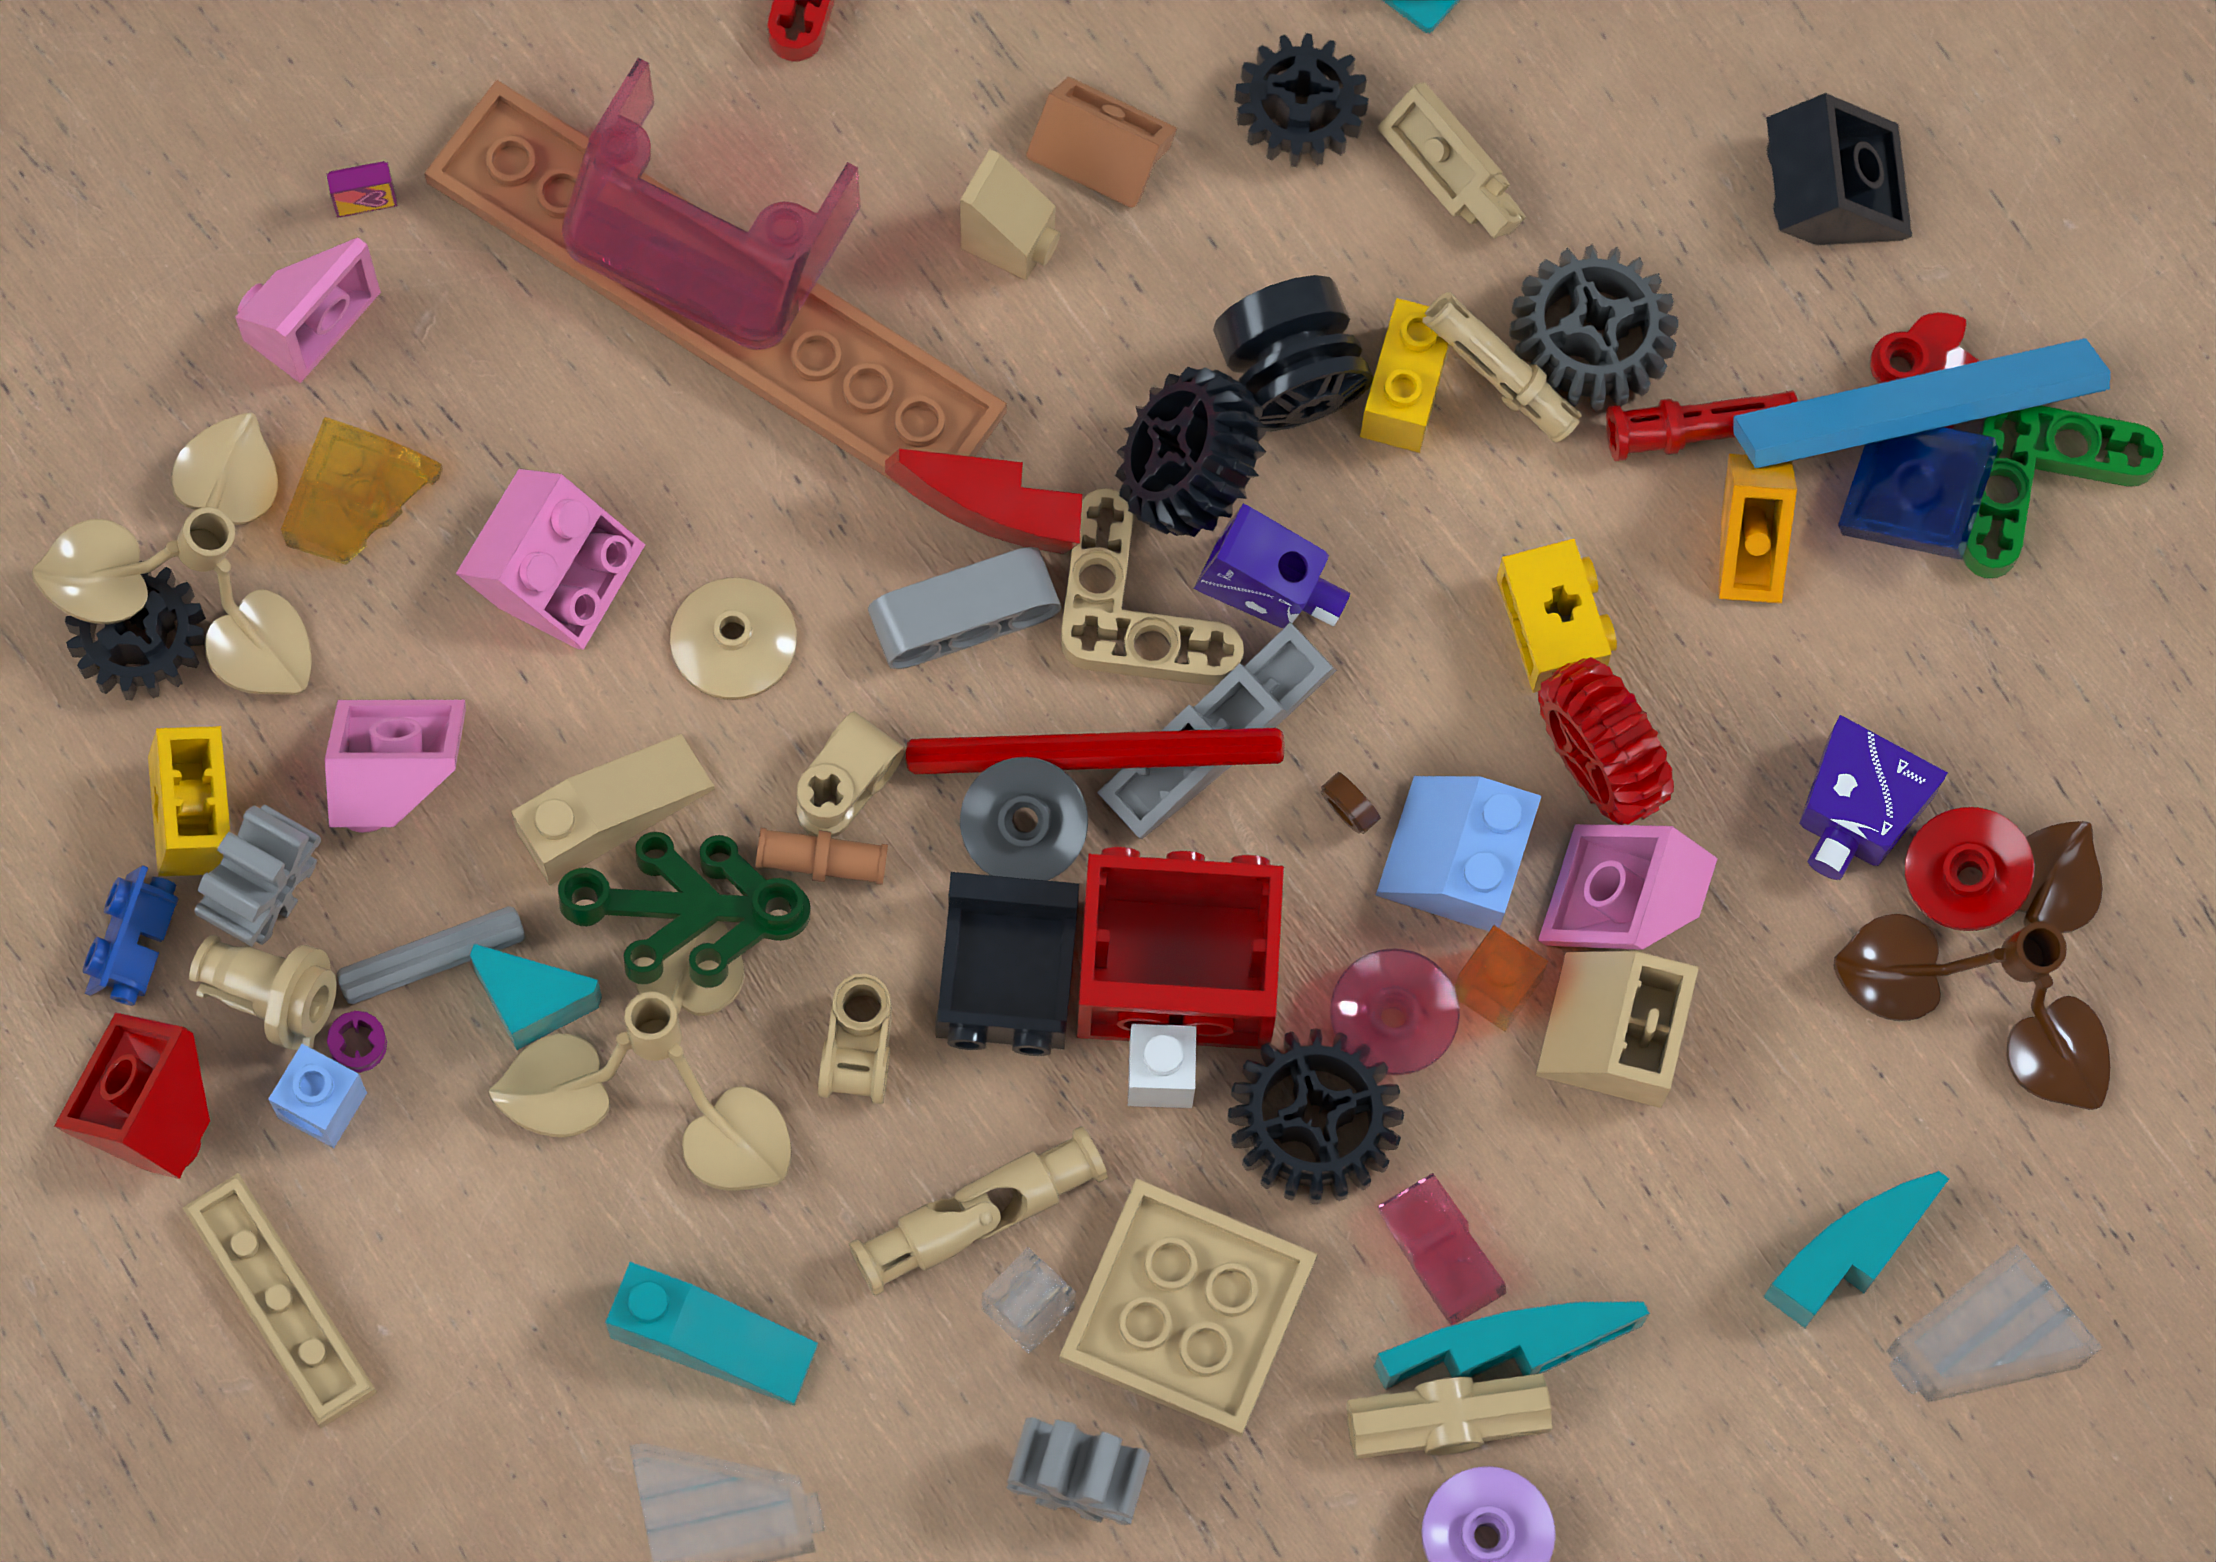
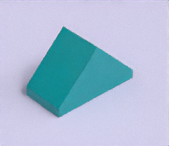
M477 944L473 945L470 958L474 970L516 1050L599 1008L602 994L597 979Z

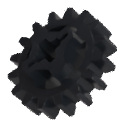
M1305 33L1301 46H1292L1287 35L1280 36L1279 48L1275 53L1263 44L1259 46L1256 58L1258 65L1244 62L1241 72V80L1244 83L1236 84L1234 102L1241 104L1237 108V124L1242 126L1251 125L1248 131L1247 142L1253 146L1265 140L1268 143L1267 158L1270 160L1275 159L1281 150L1288 152L1292 167L1298 166L1302 154H1310L1316 165L1323 164L1324 151L1328 147L1340 156L1345 153L1347 143L1345 135L1353 138L1359 137L1362 121L1358 117L1366 116L1369 98L1361 95L1365 92L1367 81L1365 75H1351L1354 71L1355 57L1350 54L1339 60L1335 58L1336 42L1333 40H1329L1322 49L1314 48L1313 37L1309 33ZM1295 96L1307 97V104L1296 103ZM1322 125H1327L1319 130H1316Z
M168 567L161 570L156 578L152 577L151 572L141 574L147 586L148 598L144 607L134 616L127 619L132 625L136 624L141 630L146 629L145 632L151 644H147L141 636L137 637L131 631L126 632L127 628L124 621L105 624V627L96 633L98 640L95 641L97 624L86 622L73 616H66L65 624L69 632L77 635L66 642L67 648L72 658H81L77 667L85 679L98 674L96 683L102 693H109L117 683L120 684L121 691L126 700H133L139 686H146L151 697L156 698L159 697L160 691L158 682L167 679L171 684L179 687L183 683L177 669L181 665L197 668L199 665L196 653L190 647L204 645L206 634L203 628L196 626V624L206 619L200 603H191L195 595L188 582L174 587L176 579L172 569ZM177 620V633L172 645L168 649L166 647L167 634L176 627L174 621ZM127 664H137V665H143V666L127 667V666H125V665H127Z

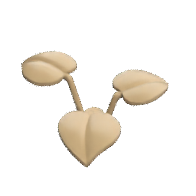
M254 413L236 415L213 424L196 435L180 451L171 472L172 490L178 502L185 507L195 509V511L187 517L177 540L168 542L166 547L148 560L138 562L140 556L139 544L129 530L111 520L90 519L79 522L64 531L55 540L45 556L33 567L32 578L34 583L54 606L77 619L95 624L122 622L138 613L144 607L148 598L147 586L141 574L155 570L172 557L178 556L185 566L195 571L206 572L214 569L218 576L221 603L224 610L228 613V615L213 621L205 636V657L214 674L226 685L246 693L298 695L307 688L312 665L311 649L305 626L294 607L283 597L269 590L251 592L242 600L239 607L235 604L232 595L229 574L231 564L225 557L235 539L234 525H244L265 515L272 506L278 490V474L275 462L263 439L257 417Z
M723 921L716 922L663 961V973L657 981L650 984L636 983L639 995L629 1002L625 1010L624 1017L627 1032L617 1035V1045L603 1069L600 1070L599 1055L589 1042L572 1034H554L541 1038L525 1048L516 1057L503 1077L489 1089L490 1098L495 1106L517 1125L537 1134L550 1137L576 1136L594 1128L606 1117L610 1108V1100L602 1083L611 1080L615 1076L628 1050L633 1049L639 1057L649 1061H660L669 1057L674 1062L697 1107L704 1114V1116L693 1120L687 1126L682 1139L684 1161L690 1172L698 1180L710 1187L727 1191L772 1187L785 1179L790 1166L791 1143L784 1118L776 1105L757 1090L739 1086L727 1090L719 1098L716 1105L713 1106L706 1098L684 1057L682 1047H680L682 1033L678 1014L681 1007L693 1015H711L732 1003L742 988L744 962L741 955L728 964V976L717 987L704 988L698 986L690 977L689 955L691 951L703 943L714 944L729 932ZM641 957L638 959L637 966H649L654 960L648 957ZM704 961L698 965V967L704 970H713L719 966L714 961Z

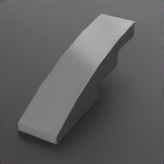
M1290 622L1245 666L1239 663L1195 707L1188 705L1162 731L1275 728L1337 670L1301 631ZM1232 765L1122 768L1097 793L1138 838L1143 839L1190 802Z

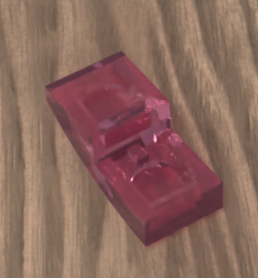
M1434 1173L1378 1205L1379 1212L1391 1234L1450 1326L1457 1324L1506 1294L1505 1282L1471 1236L1468 1221Z

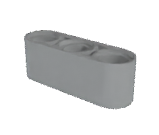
M1026 547L884 594L869 605L868 612L888 666L892 669H903L1042 623L1055 616L1060 611L1061 604L1039 548Z

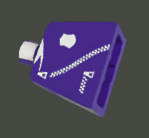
M1244 503L1219 535L1194 587L1195 590L1279 628H1285L1290 622L1293 623L1302 611L1334 626L1351 594L1320 577L1329 558L1325 550Z
M1840 715L1826 742L1799 822L1804 829L1820 837L1807 861L1810 867L1827 878L1841 880L1854 856L1870 865L1879 866L1934 799L1948 772Z

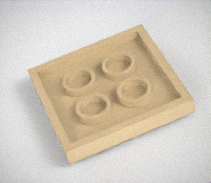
M1136 1178L1061 1351L1059 1361L1241 1438L1318 1254Z

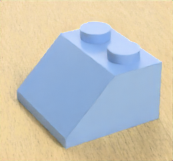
M1414 776L1376 896L1498 934L1541 795L1480 776Z

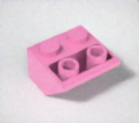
M518 469L456 574L502 611L576 649L584 650L645 544L562 474Z

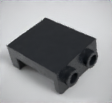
M951 872L939 1005L936 1013V1038L948 1039L947 1044L949 1046L964 1050L985 1049L987 1042L1010 1044L1014 1052L1028 1056L1049 1055L1051 1048L1065 1049L1079 902V883Z

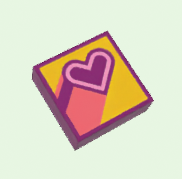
M381 161L329 171L326 174L337 218L398 206L388 162Z

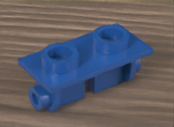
M143 865L127 874L125 879L118 877L115 880L104 907V913L112 916L104 939L100 937L95 938L84 962L83 973L91 976L84 994L91 996L109 986L113 988L110 998L129 1006L135 1005L138 996H145L159 952L141 946L137 942L140 935L158 942L164 941L174 909L179 900L174 895L177 886L174 882L161 877H152L150 885L144 883L148 867Z

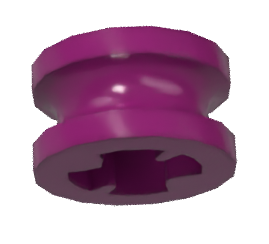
M351 1011L342 1014L334 1020L328 1030L327 1044L334 1061L356 1073H362L373 1069L381 1062L386 1054L387 1039L382 1024L375 1016L364 1011ZM360 1026L370 1029L371 1033L368 1040L373 1048L370 1053L361 1057L357 1050L355 1058L343 1054L347 1046L342 1036L345 1031L354 1027L355 1032L358 1034Z

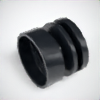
M1311 275L1292 278L1267 286L1227 308L1215 321L1213 331L1225 362L1233 372L1244 373L1238 381L1243 383L1246 389L1254 393L1253 398L1255 402L1264 408L1260 421L1268 428L1267 431L1291 429L1328 416L1358 399L1371 386L1374 377L1368 363L1360 357L1362 352L1360 342L1354 335L1342 334L1348 327L1350 317L1337 285L1330 277Z

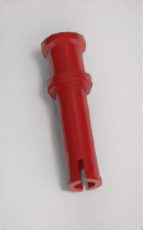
M1791 390L1772 395L1729 399L1695 405L1680 406L1678 401L1662 399L1656 407L1623 411L1620 405L1608 406L1606 430L1609 449L1614 461H1625L1630 453L1661 449L1667 455L1678 454L1679 450H1683L1687 443L1735 437L1734 416L1798 402L1796 393Z

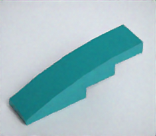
M1572 1302L1506 1311L1441 1328L1378 1353L1374 1368L1385 1390L1443 1362L1451 1378H1473L1513 1358L1523 1376L1541 1374L1642 1327L1650 1313L1644 1302Z

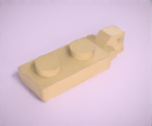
M1425 82L1414 84L1377 126L1382 135L1453 217L1461 215L1470 224L1479 221L1493 238L1506 234L1510 235L1526 218L1512 197L1504 192L1510 184L1505 176L1501 175L1502 171Z

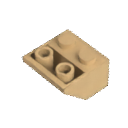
M1638 951L1566 952L1536 1076L1662 1108L1671 1089L1699 967Z

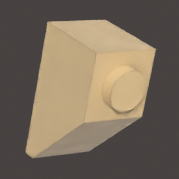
M991 149L988 150L960 199L961 249L1027 281L1036 263L1045 266L1058 244L1060 232L1055 230L1056 206L1000 153Z

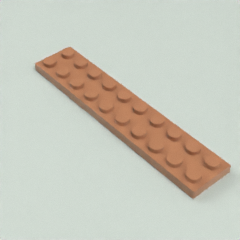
M497 79L424 173L426 183L897 485L899 484L885 473V460L899 448L975 457L1007 413V403Z

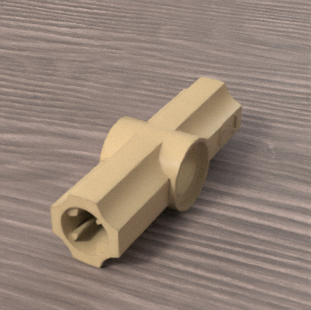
M1543 1373L1473 1383V1379L1469 1377L1445 1378L1420 1384L1415 1387V1391L1380 1394L1366 1398L1359 1397L1358 1399L1348 1400L1346 1403L1349 1437L1355 1459L1425 1450L1426 1455L1455 1454L1479 1448L1484 1445V1441L1540 1435L1542 1433H1549L1552 1430L1551 1403Z

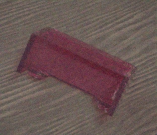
M637 58L589 138L562 224L565 248L571 258L583 266L746 348L754 350L770 348L779 343L786 335L861 208L858 167L848 162L846 163L817 213L797 203L777 202L763 209L750 230L746 232L641 179L651 159L650 139L641 126L655 103L649 63Z

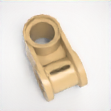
M855 711L851 712L837 726L823 750L802 774L797 783L798 801L796 815L800 826L813 836H818L819 830L830 831L831 837L840 835L848 828L870 798L889 781L903 760L906 748ZM830 794L836 796V805L827 801L820 808L814 806V796L822 801L827 799Z
M854 974L844 979L835 990L828 1038L824 1042L818 1097L828 1098L832 1092L870 1096L873 1103H884L890 1060V1047L888 1046L892 1024V1007L890 993L886 985L877 977L868 974ZM866 995L879 1002L881 1006L879 1013L868 1022L851 1020L845 1013L846 1005L857 996Z

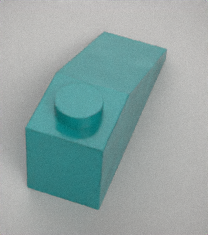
M629 1262L605 1322L611 1339L793 1406L796 1404L818 1347L817 1342L704 1289L633 1262Z

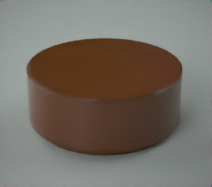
M1337 772L1321 786V794L1336 814L1356 833L1365 834L1381 819L1379 813L1366 796L1342 773Z

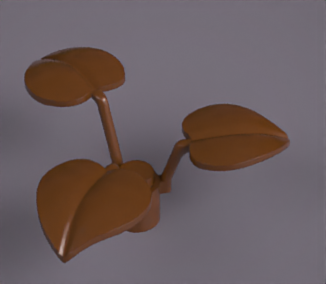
M2090 822L2060 823L2040 829L2026 837L2034 858V880L2026 901L2018 910L2019 912L2026 913L2023 921L2025 927L2010 935L2003 942L2001 948L1945 964H1936L1939 946L1932 931L1917 918L1904 914H1890L1878 917L1864 925L1834 957V970L1849 996L1869 1012L1894 1021L1915 1020L1936 1009L1941 997L1940 986L1936 976H1947L1992 963H2001L2003 969L2011 978L2020 982L2035 983L2031 1000V1009L2035 1017H2028L2016 1023L2010 1031L2007 1040L2006 1057L2013 1077L2026 1091L2040 1099L2087 1110H2095L2103 1105L2110 1081V1054L2102 1022L2088 1004L2074 996L2061 997L2053 1001L2046 1009L2044 1006L2047 989L2053 985V979L2049 973L2058 969L2066 958L2067 945L2062 933L2072 932L2088 924L2094 918L2101 903L2103 892L2102 875L2094 849L2093 830Z

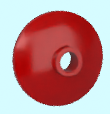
M1961 807L1935 816L1919 829L1907 850L1905 879L1913 901L1928 918L1950 929L1979 931L2001 924L2021 908L2032 888L2034 858L2025 835L2008 818L1984 808ZM1968 867L1978 869L1982 873L1981 880L1974 885L1963 884L1958 879V875L1963 869Z

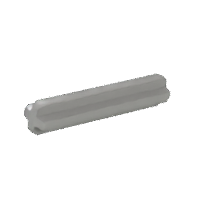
M508 906L340 968L337 972V979L345 1000L349 1004H355L471 961L470 954L474 944L498 951L522 942L525 938V932L517 911L514 907Z

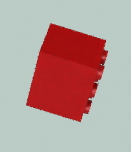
M1127 847L1104 848L1101 854H1088L1077 1038L1130 1041L1131 1024L1197 1026L1196 1046L1261 1050L1265 1043L1269 1042L1271 1044L1277 1013L1284 866L1270 865L1269 859L1257 855H1238L1231 858V862L1205 861L1203 854L1192 851H1173L1168 853L1166 858L1140 857L1138 850Z

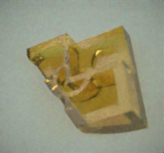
M324 417L281 527L286 546L347 565L366 547L369 536L375 530L388 527L403 513L401 506L426 483L429 482L433 485L439 480L443 470L442 464L389 439Z

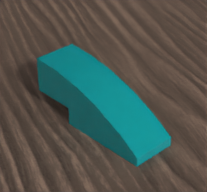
M1937 1171L1904 1182L1863 1202L1830 1224L1806 1245L1774 1280L1763 1298L1806 1328L1843 1278L1862 1293H1865L1950 1178Z

